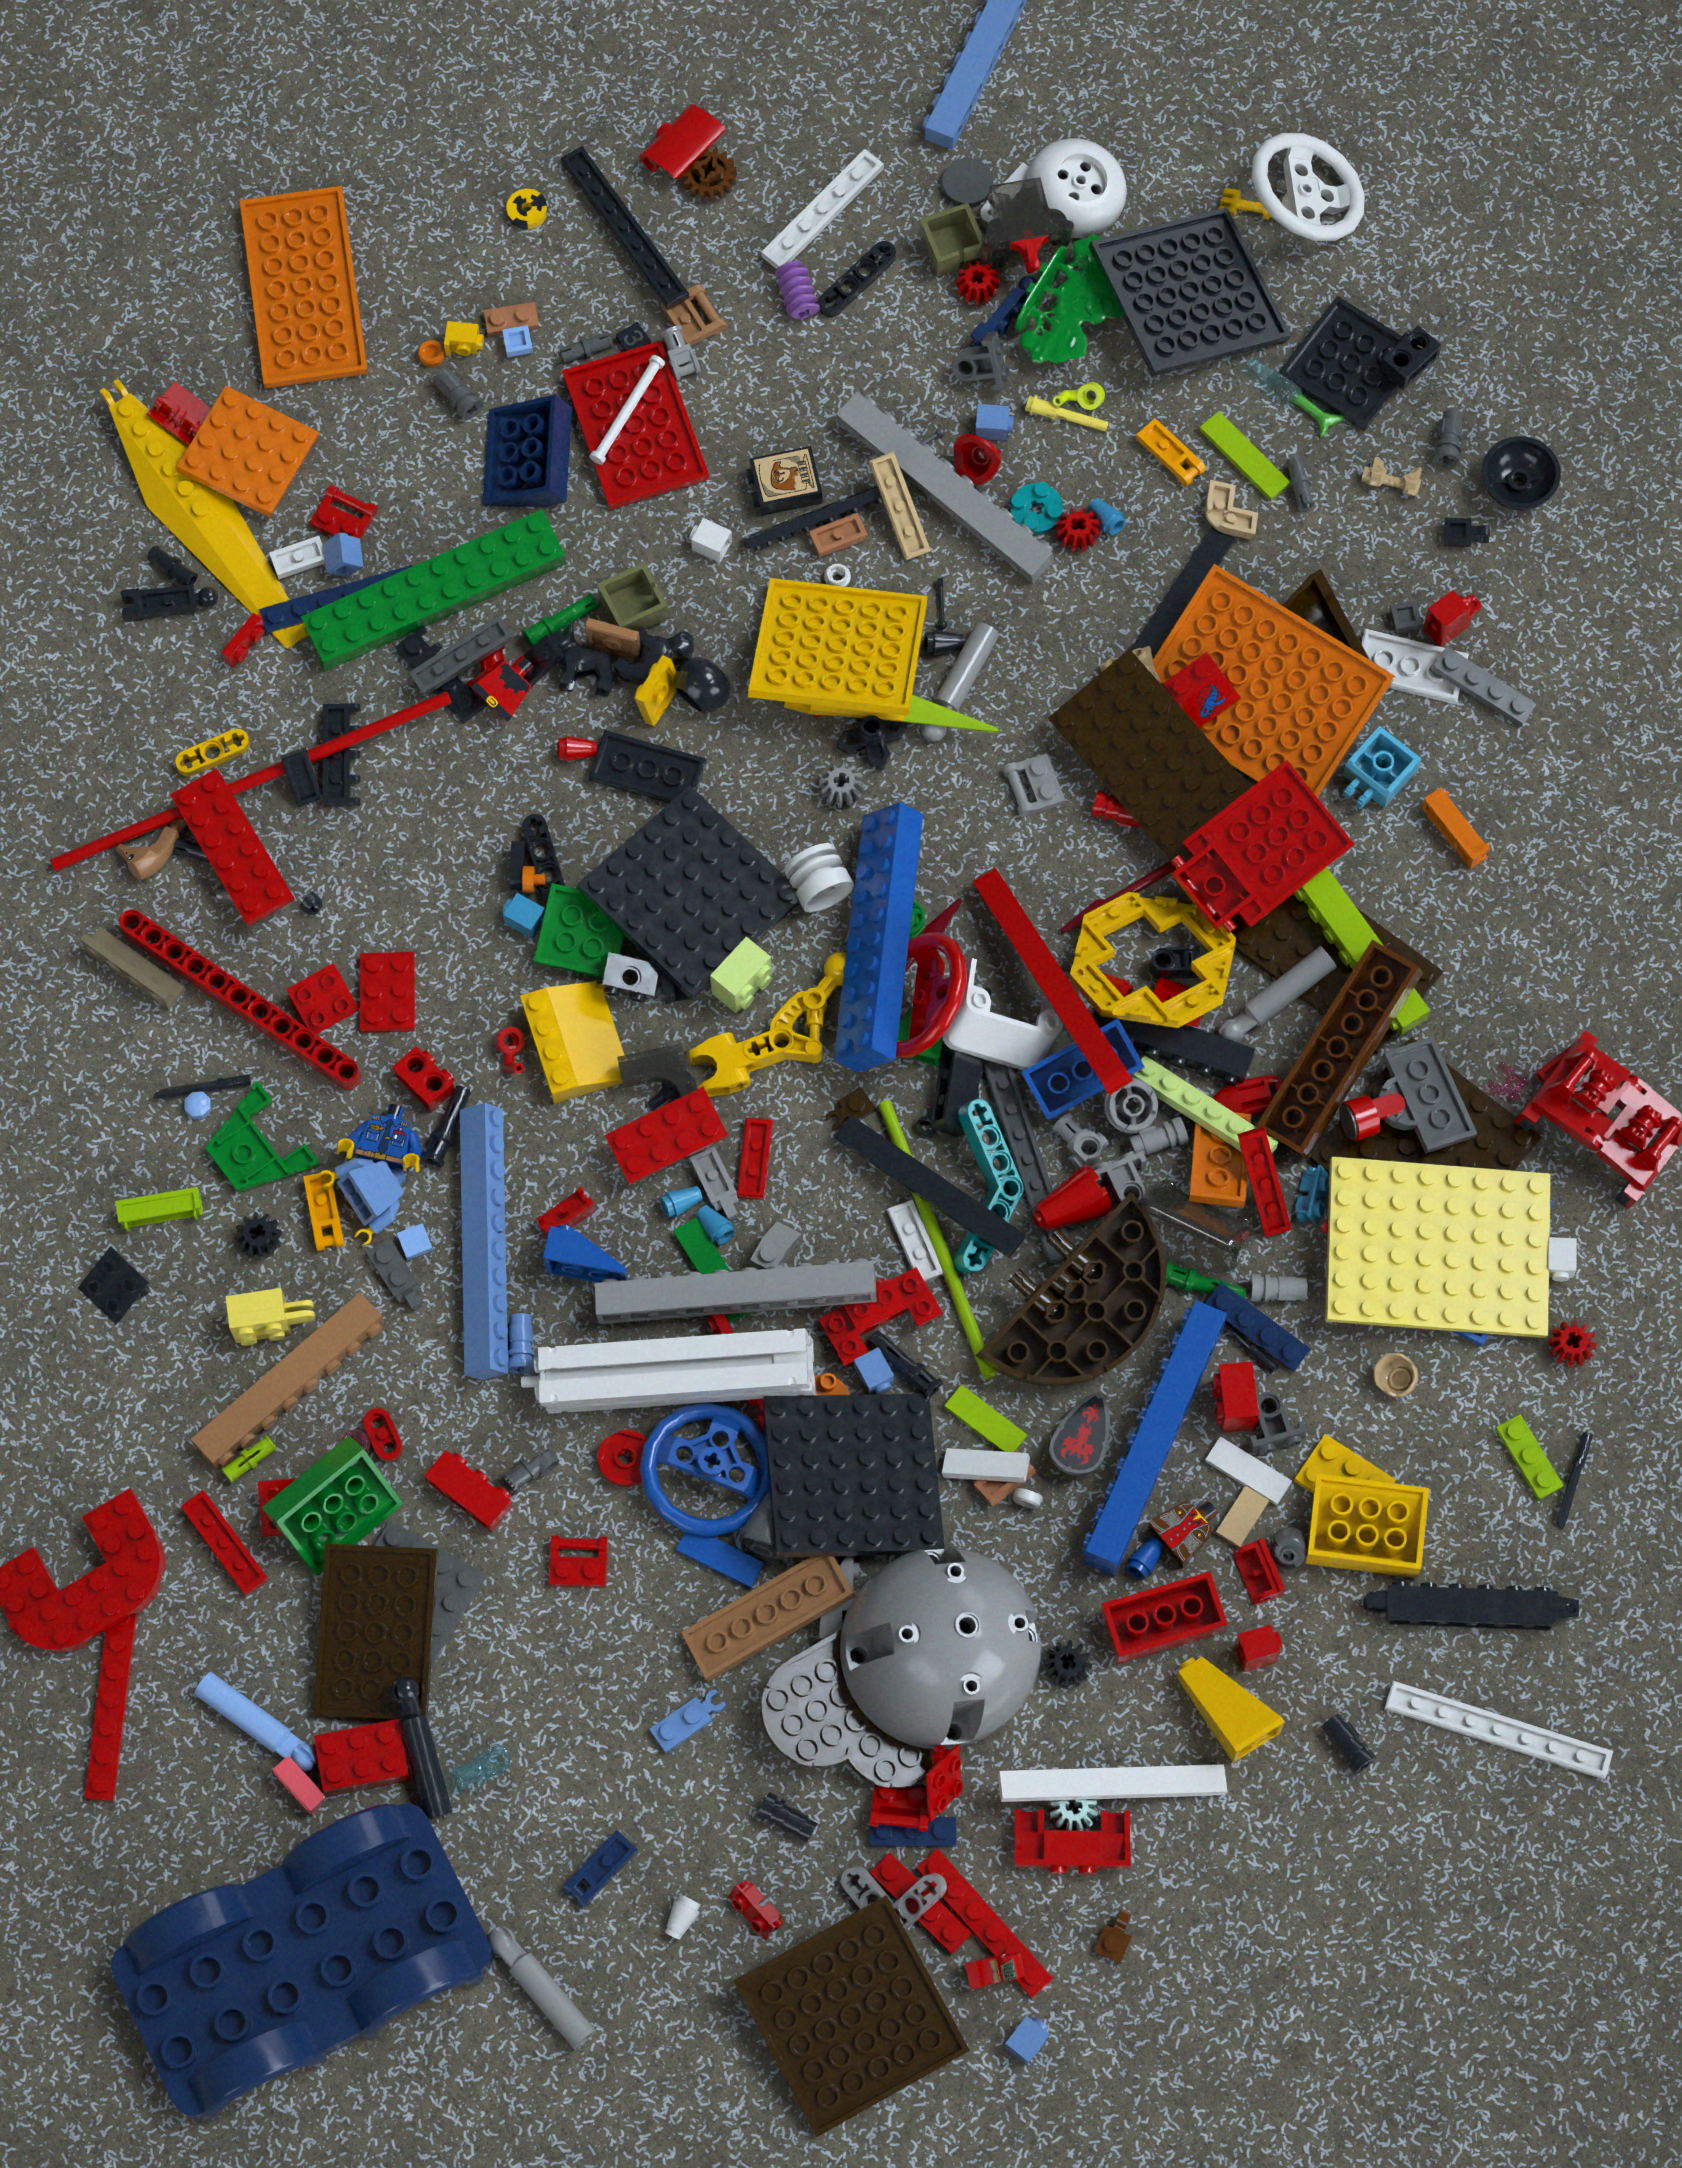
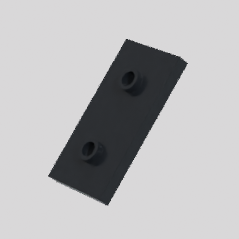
M604 730L588 779L594 783L670 803L689 786L693 787L696 791L698 790L707 764V758Z

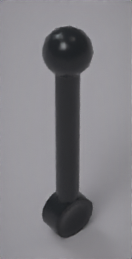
M937 578L939 621L937 627L940 630H944L947 628V622L944 617L943 578Z

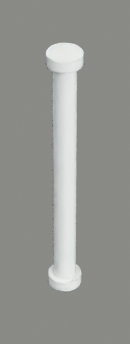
M656 355L650 357L649 366L596 451H592L590 454V459L595 463L603 465L606 460V453L658 369H662L665 365L664 360Z

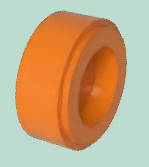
M434 340L422 343L418 349L420 362L427 367L440 365L445 357L443 346Z

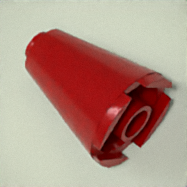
M1087 1164L1079 1167L1034 1206L1032 1219L1039 1229L1043 1228L1045 1231L1110 1214L1112 1205L1105 1186L1100 1188L1096 1182L1100 1178L1092 1167Z

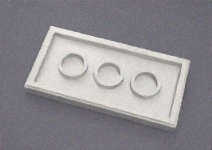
M1365 629L1361 644L1369 659L1395 675L1393 682L1389 686L1390 689L1452 704L1457 703L1460 688L1431 670L1445 648ZM1456 651L1457 653L1468 659L1469 654Z

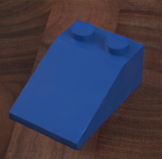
M567 1225L550 1226L543 1256L546 1273L595 1283H602L605 1279L628 1280L625 1266L578 1231H574V1228Z

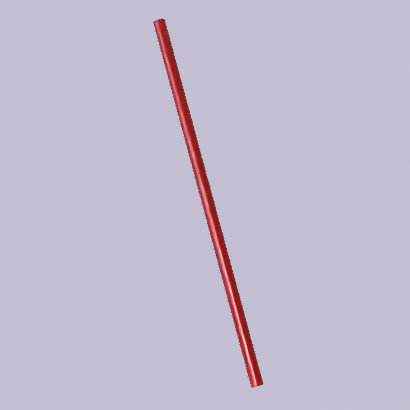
M443 692L307 750L311 763L452 704L448 692ZM282 761L233 781L227 784L233 796L280 777L286 774ZM174 806L50 859V862L56 872L181 819L183 816L177 806Z

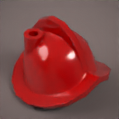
M962 434L954 443V465L960 477L962 475L967 476L974 485H983L992 480L1002 462L1000 458L1002 451L1000 449H997L991 441L973 434Z

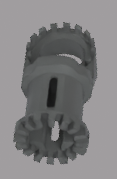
M546 1449V1453L541 1452L542 1456L539 1454L530 1464L522 1457L516 1467L507 1474L503 1473L501 1475V1478L506 1484H510L508 1487L516 1495L520 1492L519 1489L530 1479L535 1480L538 1476L544 1477L558 1465L560 1460L550 1449Z

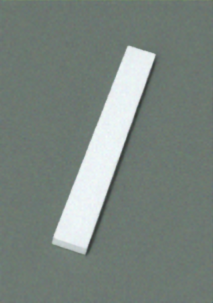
M1396 1681L1392 1682L1384 1708L1385 1710L1604 1780L1613 1754L1612 1750Z
M1224 1765L999 1771L998 1773L1001 1802L1226 1795L1227 1793Z

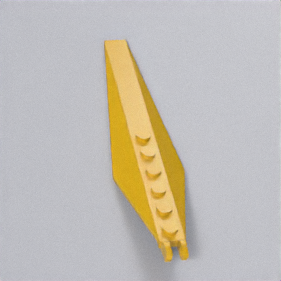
M119 379L113 382L115 390L122 397L119 401L114 402L109 391L105 388L101 389L99 392L109 406L147 508L252 614L254 612L261 617L259 609L288 601V596L233 499L176 471L177 465L189 446L149 417L147 412L150 409L131 393H128ZM303 624L272 632V635L286 649L307 637Z

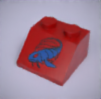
M1208 652L1202 654L1163 683L1175 701L1199 728H1202L1241 699Z

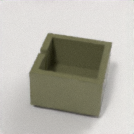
M969 203L920 218L919 234L937 277L959 270L960 264H963L965 268L967 262L975 265L977 260L980 263L986 261L987 246Z
M645 562L597 584L598 597L613 625L637 631L640 626L648 629L669 619L668 605L658 586H655V580Z

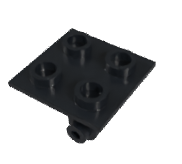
M112 1246L108 1248L78 1287L115 1324L119 1323L140 1295L144 1297L150 1291L148 1287L149 1282Z

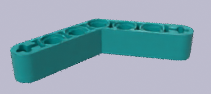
M976 1099L963 1104L959 1109L958 1117L989 1189L982 1205L989 1210L995 1207L998 1211V1216L1008 1222L1023 1193V1183L989 1104L982 1099ZM974 1110L977 1111V1115L973 1116L972 1111ZM978 1124H983L982 1127L977 1128ZM983 1132L989 1137L988 1145L982 1141ZM993 1158H996L999 1161V1170H996L994 1168L992 1163ZM1004 1183L1010 1187L1011 1192L1009 1196L1003 1190ZM967 1231L954 1256L953 1261L956 1270L962 1274L981 1270L986 1265L994 1248L986 1242L982 1243L976 1235Z

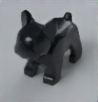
M569 623L563 631L552 632L550 635L555 637L565 656L558 662L563 673L559 679L560 691L572 692L577 678L594 675L597 679L596 695L609 696L614 681L612 661L615 653L613 651L606 653L601 650L579 646L574 637L573 623Z
M640 626L637 630L640 636L641 651H643L640 663L629 664L625 658L620 656L614 665V670L616 671L615 674L625 683L640 686L648 678L652 665L657 663L662 655L670 658L673 665H681L684 661L691 659L694 651V638L687 631H681L668 639L661 636L648 635L645 628Z

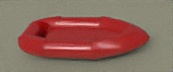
M1263 1075L1245 1079L1244 1083L1238 1082L1237 1086L1227 1085L1223 1087L1212 1099L1232 1112L1251 1114V1116L1263 1114L1273 1099L1269 1086L1274 1085L1275 1092L1277 1093L1284 1080L1274 1075Z

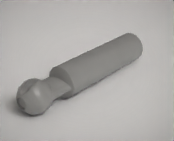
M977 622L935 697V704L956 712L959 711L999 637L997 630L986 623ZM921 724V733L928 741H938L946 735L947 727Z
M1319 946L1247 1002L1245 1010L1233 1019L1223 1021L1219 1026L1218 1036L1240 1043L1245 1033L1254 1026H1262L1337 968L1336 964L1328 953Z
M503 1926L494 1928L488 1936L492 1952L500 1955L510 1967L509 1973L575 2050L582 2046L595 2034V2028L531 1953L527 1954L517 1943L512 1930Z

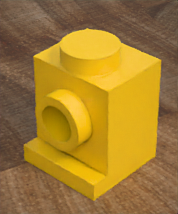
M447 321L444 339L446 356H451L452 352L468 356L470 354H478V350L483 349L484 335L480 334L478 324Z

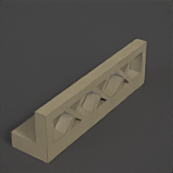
M101 926L92 937L85 933L80 939L85 951L168 1010L171 1009L186 990L185 986Z

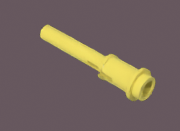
M1038 395L1034 397L1029 396L1025 411L1030 412L1029 415L1034 413L1051 418L1052 420H1055L1057 417L1104 432L1107 430L1109 424L1107 421L1055 406L1053 402L1037 398Z

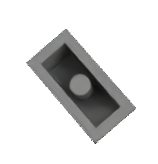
M777 1221L761 1239L750 1259V1267L763 1270L774 1265L784 1266L801 1237V1233Z

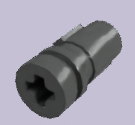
M443 368L436 373L433 382L447 400L452 403V408L457 411V414L463 420L472 419L480 412L483 406L482 401L472 390L466 388L465 384L449 368Z
M1457 410L1444 411L1442 419L1439 421V440L1435 444L1433 460L1436 464L1443 467L1456 466L1460 460L1461 444L1459 442L1462 436L1463 414Z

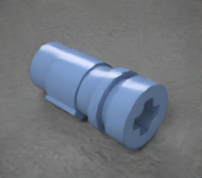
M526 1313L512 1314L509 1316L508 1341L510 1345V1350H508V1372L515 1374L531 1373L535 1370L533 1359L535 1351L532 1350V1317Z

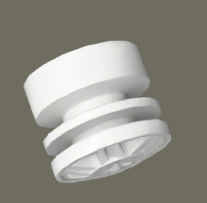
M824 843L810 847L794 856L784 867V872L788 879H790L789 882L793 888L797 889L796 895L805 912H819L832 907L845 899L854 889L855 885L846 868L841 867L842 860L837 855L838 853L833 844Z

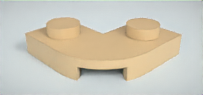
M1210 480L1205 502V515L1208 522L1222 533L1253 540L1256 533L1258 513L1233 507L1236 485Z

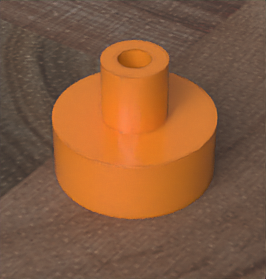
M523 866V893H535V885L546 884V875L535 874V866Z

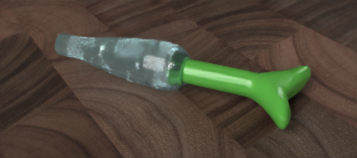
M1254 357L1247 362V366L1254 370L1283 401L1288 404L1296 403L1318 421L1321 438L1326 435L1328 427L1344 420L1342 415L1329 414L1320 410L1302 395V390L1296 383L1260 363Z

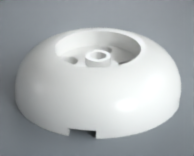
M1069 138L1049 144L1034 157L1025 177V194L1034 215L1050 230L1053 228L1065 233L1067 237L1088 238L1091 234L1099 235L1116 222L1125 205L1127 187L1125 176L1119 163L1105 148L1088 140ZM1080 166L1087 168L1088 172L1082 171ZM1066 173L1067 179L1062 180L1058 176ZM1092 186H1094V191L1098 194H1094L1091 191Z

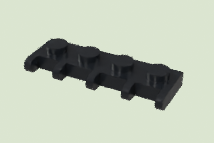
M424 626L418 628L395 646L396 652L412 669L437 655L436 653L443 648L439 642L430 647L423 640L422 636L427 633V629ZM458 676L433 691L436 695L448 692L452 704L447 705V707L463 724L488 705L483 699L479 700L472 693L467 683L464 684Z
M359 703L323 704V743L361 728L358 725H351V712L361 711ZM350 746L323 758V807L361 805L360 798L351 797V784L361 782V776L351 775V759L361 758V751L351 750Z

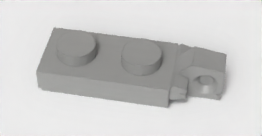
M715 1146L690 1156L691 1164L712 1207L715 1208L716 1212L723 1210L726 1218L731 1222L739 1219L734 1204L739 1202L737 1192Z

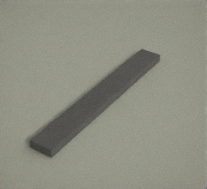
M993 1061L982 1063L983 1070L1016 1169L1023 1183V1191L1032 1215L1034 1213V1206L1052 1192L1053 1188L1013 1068ZM1035 1225L1048 1266L1064 1262V1257L1046 1242L1056 1229L1045 1231L1043 1228L1039 1229ZM1066 1227L1058 1228L1069 1239Z

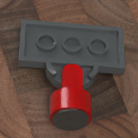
M1434 1036L1384 1052L1382 1058L1391 1079L1387 1080L1378 1093V1098L1371 1100L1369 1096L1363 1095L1342 1102L1339 1108V1117L1343 1130L1353 1141L1377 1135L1380 1132V1121L1382 1120L1393 1128L1401 1130L1415 1129L1425 1154L1474 1138L1477 1135V1131Z

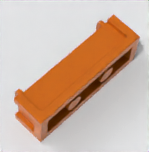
M1440 787L1424 798L1422 809L1468 868L1472 869L1487 859L1486 853L1490 851V843H1484L1449 799L1450 793L1448 791L1444 792L1443 788Z

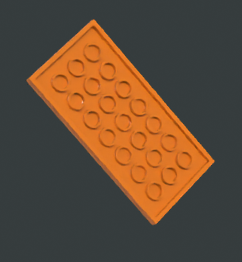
M342 186L240 200L265 389L368 374Z

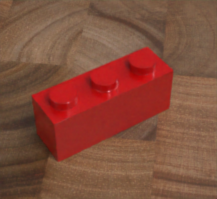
M445 1450L424 1475L426 1482L492 1533L513 1507L509 1499L511 1495L498 1485L495 1488L489 1484V1478L479 1469L473 1471L467 1467L466 1464L468 1462L460 1454L454 1452L452 1455Z

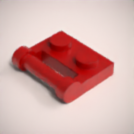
M331 484L327 488L325 497L309 523L311 527L332 537L338 533H346L349 536L359 538L361 541L378 512V505L373 503L367 504L339 491V487ZM334 500L364 513L362 519L332 506Z
M551 1535L549 1586L606 1588L608 1536H599V1539L560 1538V1535ZM560 1549L599 1550L598 1557L560 1556Z
M874 1785L870 1827H879L880 1824L919 1828L920 1832H927L929 1816L926 1788L907 1787L895 1789Z

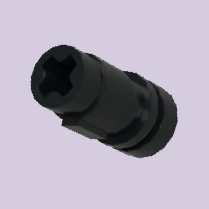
M1340 1714L1334 1715L1322 1725L1321 1728L1328 1736L1327 1738L1337 1751L1343 1755L1342 1760L1344 1763H1349L1348 1768L1354 1775L1365 1770L1376 1760L1375 1754L1370 1749L1367 1750L1368 1745L1358 1739L1360 1735L1349 1721L1345 1722Z
M769 1792L755 1817L762 1821L766 1819L770 1826L774 1824L794 1838L807 1843L818 1823L798 1809L786 1805L785 1800L781 1799L779 1801L777 1795Z

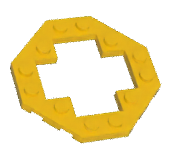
M1127 892L1084 915L1075 958L1071 967L1070 981L1100 1016L1179 1028L1223 1004L1236 945V937L1232 933L1228 934L1223 926L1215 930L1194 903L1192 905L1177 903V899L1160 896L1150 899L1140 897V893ZM1143 916L1159 933L1182 922L1209 951V953L1191 962V969L1203 982L1164 1003L1155 996L1147 985L1123 997L1097 967L1115 957V949L1104 937Z

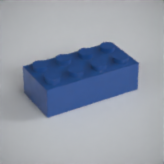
M1119 1019L1100 1028L1130 1076L1145 1068ZM1075 1042L1021 1072L1047 1120L1055 1118L1105 1090Z

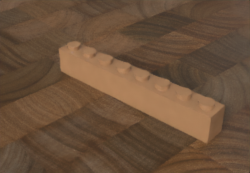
M361 1292L358 1293L192 1437L193 1445L215 1469L230 1464L235 1458L234 1454L243 1447L245 1449L256 1440V1434L263 1428L264 1430L271 1428L278 1420L276 1417L284 1410L288 1412L293 1409L299 1402L298 1398L305 1392L310 1393L320 1384L319 1380L325 1374L331 1375L340 1367V1361L347 1355L351 1357L361 1349V1343L364 1340L378 1335L383 1329L382 1325L385 1323L382 1315Z

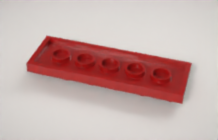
M217 768L170 794L248 927L295 900Z

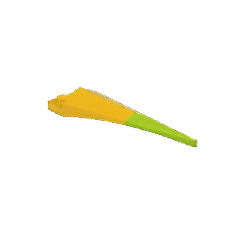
M912 695L909 716L792 702L784 703V708L811 715L856 718L877 716L881 720L928 724L997 733L999 731L997 727Z

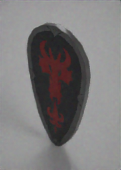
M1094 1393L1077 1403L1057 1427L1050 1441L1049 1454L1051 1461L1058 1469L1067 1474L1076 1476L1089 1475L1098 1470L1104 1460L1109 1439L1110 1413L1106 1399L1102 1394Z

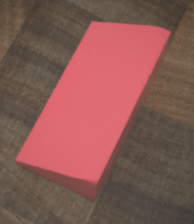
M289 1756L273 1768V1773L311 1816H314L325 1800V1796Z

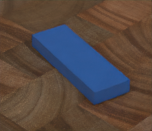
M685 1532L676 1548V1552L749 1589H752L764 1566V1562L714 1537Z

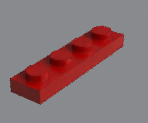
M1264 1126L1237 1134L1265 1238L1292 1230Z
M204 1490L181 1505L182 1510L246 1597L269 1581L264 1571Z
M890 1852L870 1871V1875L896 1901L919 1881ZM927 1889L925 1892L920 1894L925 1897L927 1894L931 1892ZM914 1898L907 1899V1910L913 1914L917 1913L919 1905ZM939 1900L917 1920L951 1955L972 1935Z

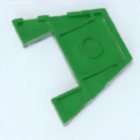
M258 1081L253 1084L249 1094L244 1100L240 1101L236 1111L228 1121L224 1122L205 1147L208 1154L238 1193L320 1166L319 1161L305 1143L283 1159H280L253 1123L251 1118L273 1103L271 1097Z

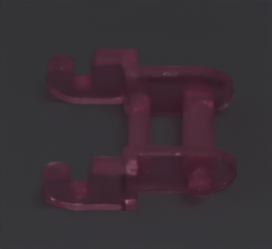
M1501 1062L1499 1067L1511 1074L1507 1083L1503 1086L1500 1084L1494 1085V1082L1489 1080L1487 1085L1500 1094L1505 1092L1510 1095L1511 1099L1519 1100L1521 1097L1518 1093L1524 1085H1529V1081L1525 1076L1522 1077L1515 1073L1516 1068L1511 1065L1507 1067L1505 1066L1506 1063ZM1513 1079L1519 1082L1514 1090L1509 1088Z

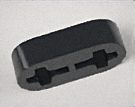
M511 841L510 890H523V866L526 865L525 841Z

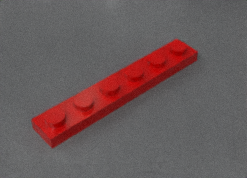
M938 1848L916 1867L923 1877L931 1873H937L945 1879L947 1889L941 1898L993 1956L1021 1953L1025 1976L1014 1980L1031 1999L1053 1981L1054 1978ZM934 1881L929 1883L933 1889L937 1886Z

